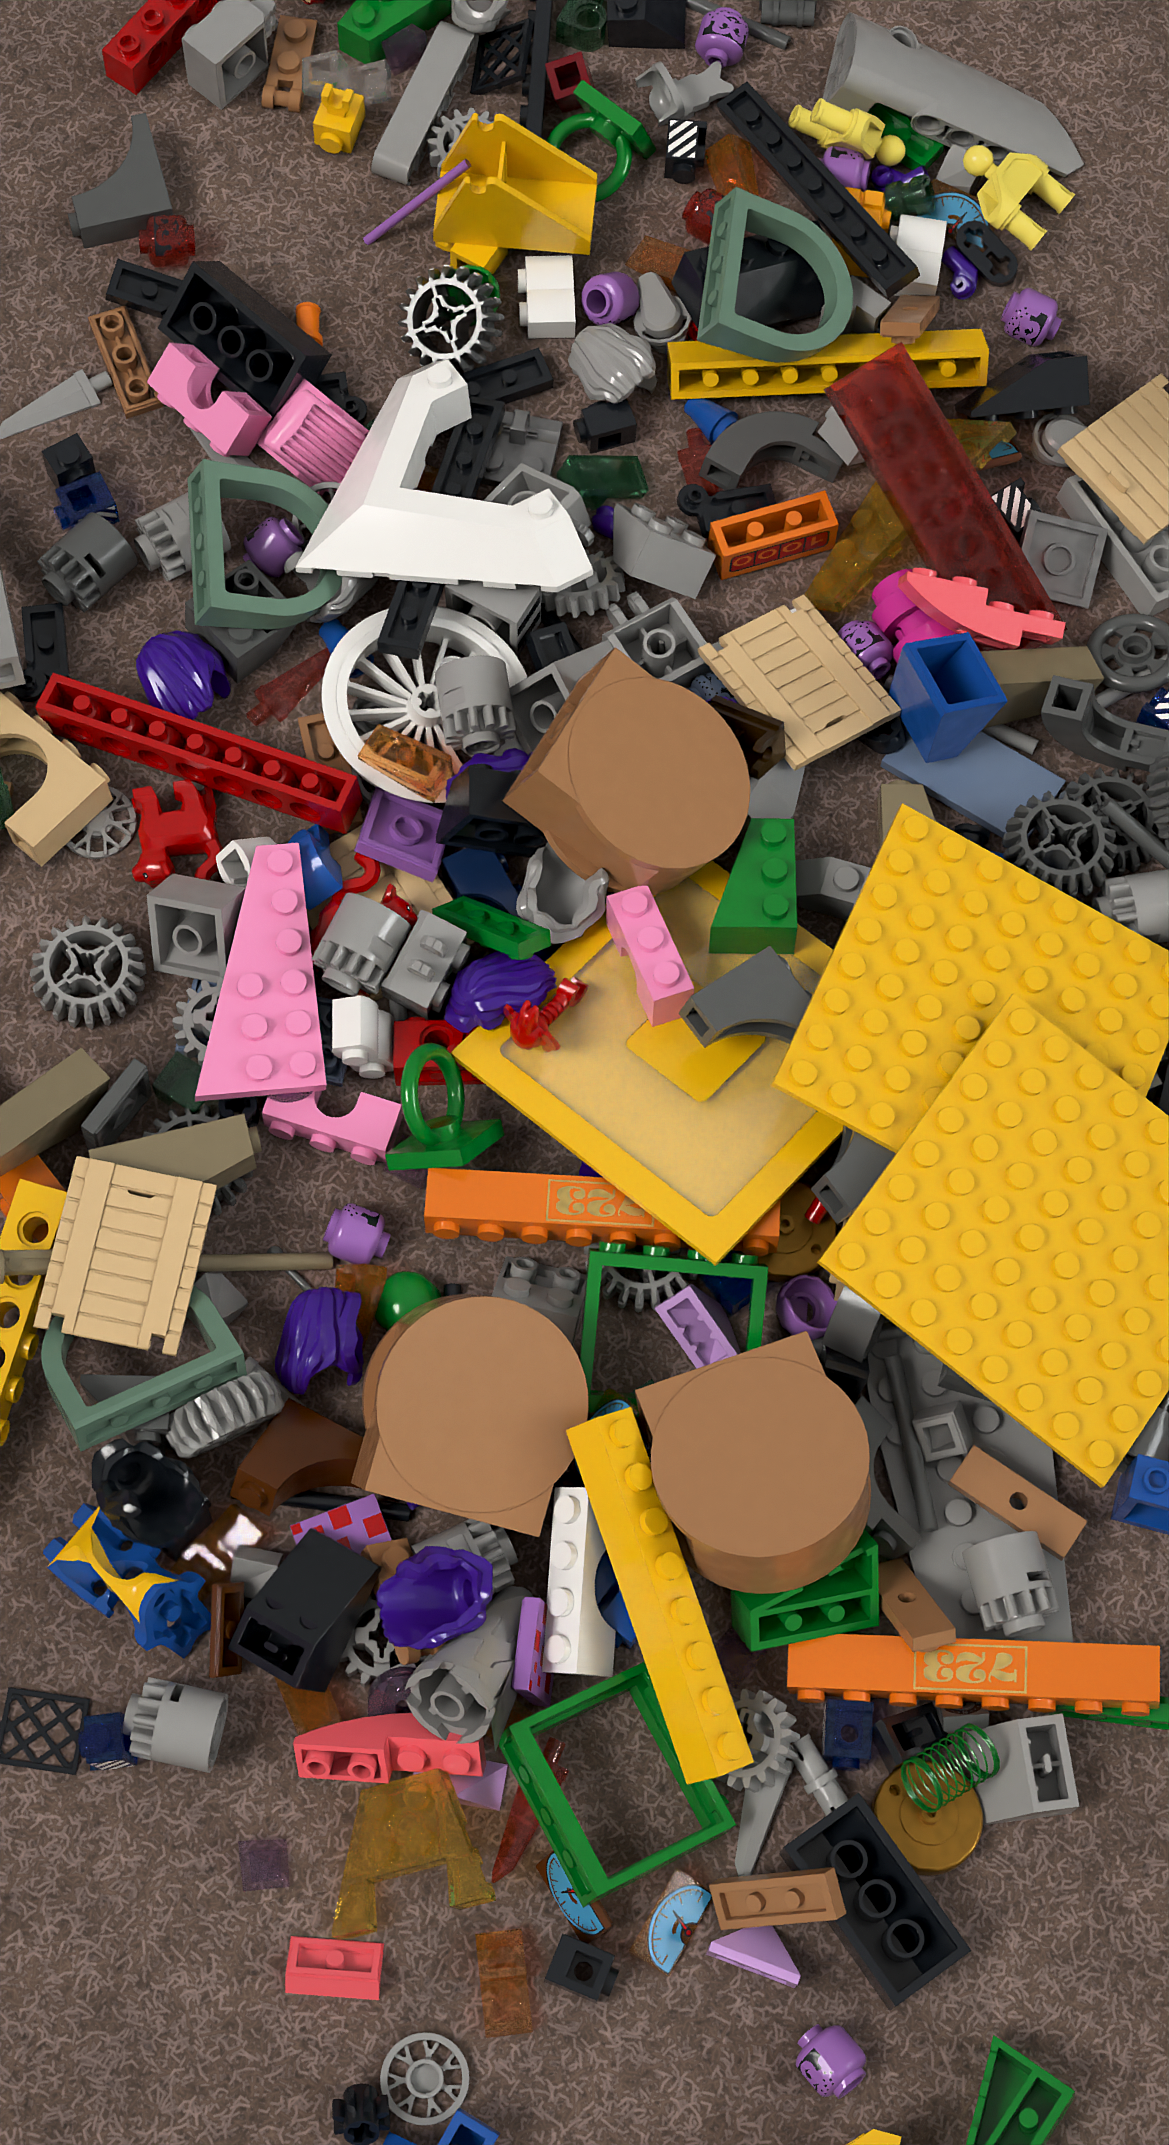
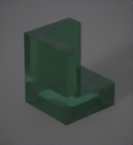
M176 1051L152 1084L155 1097L168 1106L174 1101L184 1108H189L192 1113H196L205 1102H195V1094L202 1066Z

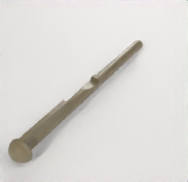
M0 1249V1284H3L5 1276L46 1275L53 1249ZM329 1252L201 1254L197 1272L331 1270L333 1267V1256Z

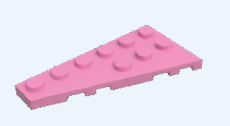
M299 843L256 846L195 1094V1102L326 1090L327 1084Z

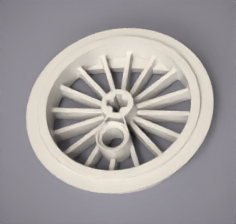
M437 606L425 640L426 642L440 645L429 684H425L421 654L419 660L412 659L415 686L398 656L383 653L402 686H400L366 659V657L378 650L377 641L389 610L386 609L369 616L354 626L340 640L332 652L322 682L321 696L324 719L330 736L339 752L368 783L409 800L423 803H446L447 780L452 777L439 778L433 739L455 775L458 774L461 766H463L452 746L445 745L435 681V672L440 666L460 658L457 656L444 658L446 648H452L466 657L493 656L502 659L506 664L509 688L526 679L527 675L512 649L493 630L466 614ZM358 668L390 694L350 682L349 678L353 671ZM347 694L389 708L348 710ZM426 706L430 707L427 711L422 710ZM394 720L362 736L358 735L352 723L358 721ZM406 727L382 755L368 745ZM415 731L403 772L391 764L388 759L410 734ZM422 734L429 778L410 774ZM515 734V738L505 739V744L501 745L500 749L493 755L502 756L505 750L511 748L524 750Z

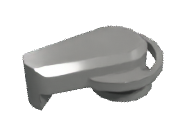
M648 272L641 275L637 283L640 308L637 310L634 318V329L638 337L646 339L653 349L659 353L667 354V342L687 340V332L692 324V318L681 299L671 295L662 278L654 272Z
M1054 413L1043 416L1036 423L1032 433L1030 445L1034 458L1045 465L1069 467L1057 451L1063 444L1074 438L1087 426L1069 414L1054 415ZM1052 420L1044 430L1038 432L1039 427L1044 422Z

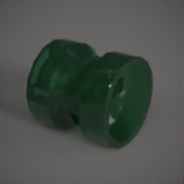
M926 174L915 176L907 183L898 180L886 184L885 202L887 210L891 212L893 221H900L901 214L911 215L917 213L922 216L934 212L936 203L935 193L931 180Z

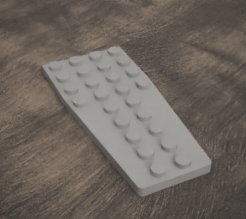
M886 1318L884 1323L891 1322V1321ZM910 1336L876 1343L868 1354L870 1373L865 1386L868 1402L893 1426L880 1444L879 1450L895 1510L922 1537L915 1548L907 1552L911 1571L956 1628V1638L1073 1642L1064 1558L1062 1561L1043 1548V1554L1060 1608L1058 1609L1059 1612L1049 1614V1617L1043 1618L1045 1622L1044 1628L1017 1637L1006 1638L1003 1629L998 1631L984 1630L962 1552L978 1543L1017 1533L1018 1531L948 1485L950 1479L968 1454L964 1453L929 1462L925 1461L923 1455L938 1530L921 1533L884 1359L895 1355L902 1357L914 1417L921 1409L960 1400L973 1436L971 1448L975 1445L1058 1501L1052 1449L993 1402L939 1387L938 1382L943 1362ZM1017 1498L1010 1499V1504L1014 1509H1024L1021 1500Z

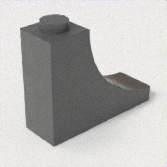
M146 113L131 116L133 133L130 149L117 171L99 186L84 193L71 196L75 212L68 213V219L73 237L81 236L84 249L154 234V216H157L155 222L160 226L156 233L163 232L165 229L172 230L175 228V225H172L174 217ZM161 219H168L169 222L164 225Z

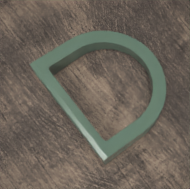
M736 186L716 203L714 207L697 340L769 362H794L806 359L833 342L845 329L853 306L851 278L839 250L831 239L806 217ZM745 231L779 241L798 252L814 269L822 285L825 299L824 314L815 331L806 334L784 333L735 313Z
M202 459L187 478L195 625L246 629H280L296 625L312 617L340 588L342 576H338L336 570L320 569L319 578L314 589L304 595L289 599L266 598L226 591L220 498L257 500L277 505L300 519L312 535L327 510L328 504L306 484L287 474L264 468Z
M193 1286L186 1317L199 1330L210 1353L92 1406L85 1405L65 1368L67 1353L75 1336L61 1333L64 1322L63 1317L55 1316L42 1343V1366L50 1394L80 1452L185 1405L187 1402L229 1381L247 1375L244 1353L215 1305L196 1286Z

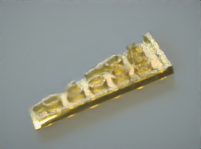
M916 417L804 595L813 604L814 608L823 611L841 612L874 578L872 570L885 557L893 559L903 549L900 542L913 529L919 533L962 489V479L973 468L982 469L992 459L989 452L1001 440L1008 443L1017 434L1011 422Z

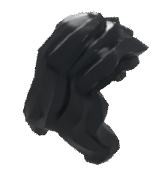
M123 1438L113 1440L94 1453L92 1459V1488L96 1492L99 1507L110 1520L112 1526L122 1531L123 1535L133 1542L142 1543L153 1548H169L177 1543L178 1538L184 1537L187 1534V1530L194 1529V1525L201 1521L200 1515L205 1512L203 1509L205 1500L200 1493V1483L192 1469L182 1461L166 1457L159 1447L149 1442H139L134 1446Z

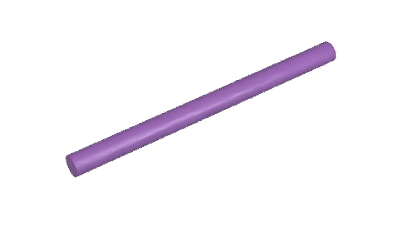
M464 159L363 237L364 242L370 245L467 171L471 167L470 162Z

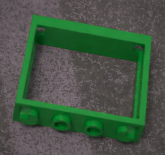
M599 1241V1248H589L579 1360L585 1374L588 1389V1412L595 1413L601 1406L613 1399H623L631 1404L634 1416L639 1417L635 1393L591 1390L602 1265L752 1279L746 1352L761 1347L768 1266L765 1263H758L759 1255L732 1253L731 1260H721L715 1266L695 1249H688L687 1256L669 1255L670 1247L658 1245H644L643 1252L625 1251L626 1243ZM613 1403V1404H610V1405L607 1406V1407H609V1409H610V1406H611V1405L618 1404V1406H619V1404H620V1405H622V1407H623V1404H622V1403Z
M645 1661L508 1726L502 1733L498 1745L583 1908L711 1843L736 1826L726 1807L729 1801L724 1795L719 1794L712 1779L687 1785ZM629 1691L702 1829L607 1877L534 1737Z

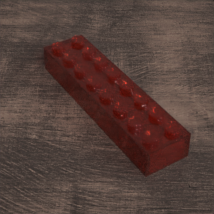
M902 342L824 389L825 394L927 569L936 571L937 578L952 581L953 577L961 576L976 580L978 587L989 589L986 605L988 606L992 601L1005 602L1013 605L1015 612L1029 614L1030 610L1046 611L1054 614L1053 620L1063 622ZM1021 638L1020 646L1016 649H1036L1045 643ZM975 642L979 651L998 650Z

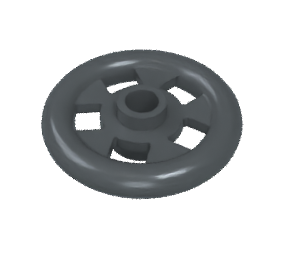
M1123 614L1103 622L1090 635L1086 646L1104 677L1101 683L1122 692L1141 693L1155 690L1169 682V624L1163 620L1146 614ZM1136 630L1152 633L1151 639L1144 634L1136 633ZM1113 635L1121 638L1115 647L1105 643ZM1155 649H1167V659H1155ZM1115 659V662L1121 668L1113 671L1105 662ZM1146 668L1151 672V674L1137 677L1133 674V671H1141Z

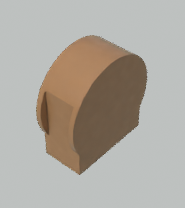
M615 647L578 680L502 801L540 829L558 857L585 881L600 868H603L609 876L608 892L618 893L637 886H648L651 894L656 895L682 883L726 851L735 841L748 814L750 777L747 763L737 738L725 720L711 705L694 692L680 685L654 678Z
M457 1294L440 1297L414 1308L401 1317L386 1332L369 1361L362 1391V1412L366 1431L351 1483L365 1491L539 1537L554 1483L566 1471L575 1457L566 1430L586 1422L588 1418L589 1404L586 1378L573 1346L561 1330L544 1315L524 1304L509 1299L476 1294Z
M807 1331L635 1390L641 1429L651 1452V1470L655 1490L663 1509L671 1520L684 1561L695 1572L720 1586L740 1592L756 1594L786 1592L801 1588L824 1577L835 1569L856 1546L866 1526L871 1504L870 1453L867 1432L853 1402L838 1385L826 1377Z

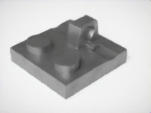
M515 409L514 413L505 411L480 484L497 487L521 463L551 476L563 422L530 416L529 411Z
M1027 510L1008 590L1088 609L1108 529L1034 510Z

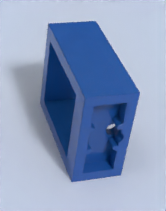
M1137 1454L1119 1478L1111 1520L1169 1535L1168 1461Z

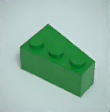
M356 0L337 23L339 50L372 67L408 44L409 40L423 31H428L435 27L437 22L452 13V0Z
M751 818L711 925L708 954H757L771 946L776 954L794 955L797 935L794 819Z
M864 1529L856 1546L835 1569L817 1581L801 1588L770 1594L745 1593L731 1590L732 1628L749 1650L753 1652L879 1626L878 1543Z
M993 2035L966 2145H1046L1073 2102L1075 2091Z

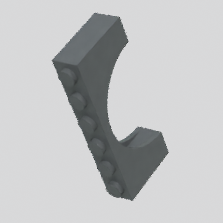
M768 946L690 996L678 1014L704 1048L722 1039L741 1035L767 1036L790 1044L812 994L801 987L792 975L788 962L783 957L777 955L771 946ZM843 1125V1137L838 1156L830 1170L819 1179L811 1190L834 1221L839 1224L852 1215L896 1153Z

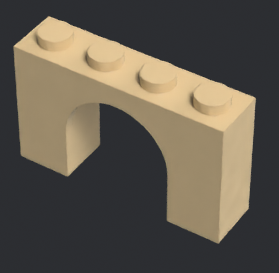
M7 691L2 694L0 692V758L12 754H25L33 756L47 765V775L38 792L4 822L12 842L42 867L113 801L108 787L110 779L97 764L92 763L89 766L80 759L81 754L71 742L66 739L60 742L52 735L51 728L38 715L31 718L23 711V705L12 693Z

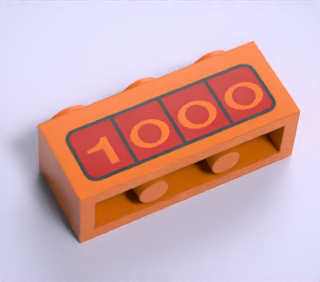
M824 490L710 522L708 549L716 554L713 562L720 580L833 549L839 523Z

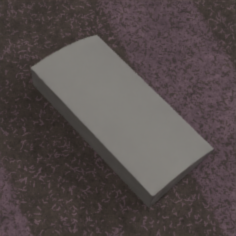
M1077 474L1067 478L1056 496L1057 500L1072 520L1108 529L1101 561L1138 612L1154 616L1169 607V526L1143 544L1136 535L1134 536L1119 520L1120 518L1082 478H1079Z

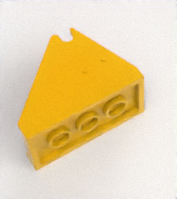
M473 113L441 164L440 178L464 159L470 162L471 167L438 192L433 241L590 255L597 193V173L504 114H496L493 123L485 124L479 121L477 113Z

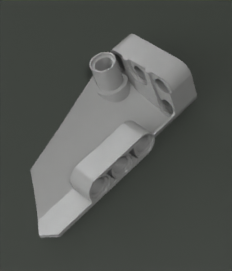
M849 12L844 18L836 38L822 97L826 102L849 112L856 108L868 112L875 103H881L911 116L910 124L915 132L948 147H951L952 144L967 150L974 145L987 147L993 154V163L997 166L1001 164L1010 152L1036 155L1048 165L1047 168L1051 172L1063 177H1067L1084 165L1066 130L1042 102L979 70L919 43L915 34L907 27L894 26L888 29L852 12Z

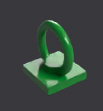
M582 80L573 93L586 113L570 116L560 122L551 131L546 141L559 149L569 135L578 130L589 128L601 141L609 147L616 149L617 158L612 173L605 181L597 185L596 202H599L614 194L626 180L631 167L632 150L647 160L657 149L642 123Z
M426 1043L418 1046L410 1054L402 1073L401 1104L406 1123L412 1135L385 1154L389 1171L464 1166L505 1135L501 1119L462 1121L465 1106L464 1084L459 1067L447 1049L439 1044ZM429 1060H432L439 1066L445 1078L448 1104L446 1116L433 1118L425 1122L419 1105L418 1083L424 1065Z

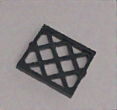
M530 18L508 26L504 25L500 29L479 36L471 94L482 95L525 80L534 23ZM520 30L514 39L510 36L511 33ZM499 38L493 46L489 44V41ZM505 40L509 41L510 44L502 53L497 51ZM485 47H486L489 51H488V52L486 53V55L484 56ZM514 47L519 49L511 60L506 58ZM494 54L498 58L490 68L486 67L485 64ZM504 62L506 66L497 76L494 71ZM511 69L516 72L513 75L505 77ZM483 70L485 74L481 77V71ZM490 76L494 79L493 82L483 85Z
M8 1687L3 1717L0 1721V1764L76 1775L82 1742L85 1740L84 1731L90 1699ZM22 1696L42 1698L43 1700L29 1708ZM17 1699L25 1713L11 1722L8 1718L12 1701ZM53 1700L76 1704L61 1713ZM46 1704H49L57 1717L43 1727L34 1713ZM80 1708L82 1711L80 1728L74 1732L65 1718ZM29 1717L38 1731L23 1740L15 1727ZM61 1722L69 1736L55 1745L47 1731ZM10 1731L19 1744L4 1754L1 1750L4 1735ZM42 1735L50 1750L36 1759L27 1745ZM71 1741H74L76 1744L74 1759L68 1764L59 1750ZM23 1749L31 1762L9 1758ZM55 1754L63 1767L41 1763Z

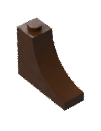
M288 1398L281 1412L276 1414L238 1467L230 1496L239 1500L246 1507L256 1509L270 1516L284 1501L309 1489L325 1486L359 1488L352 1484L351 1481L363 1437Z

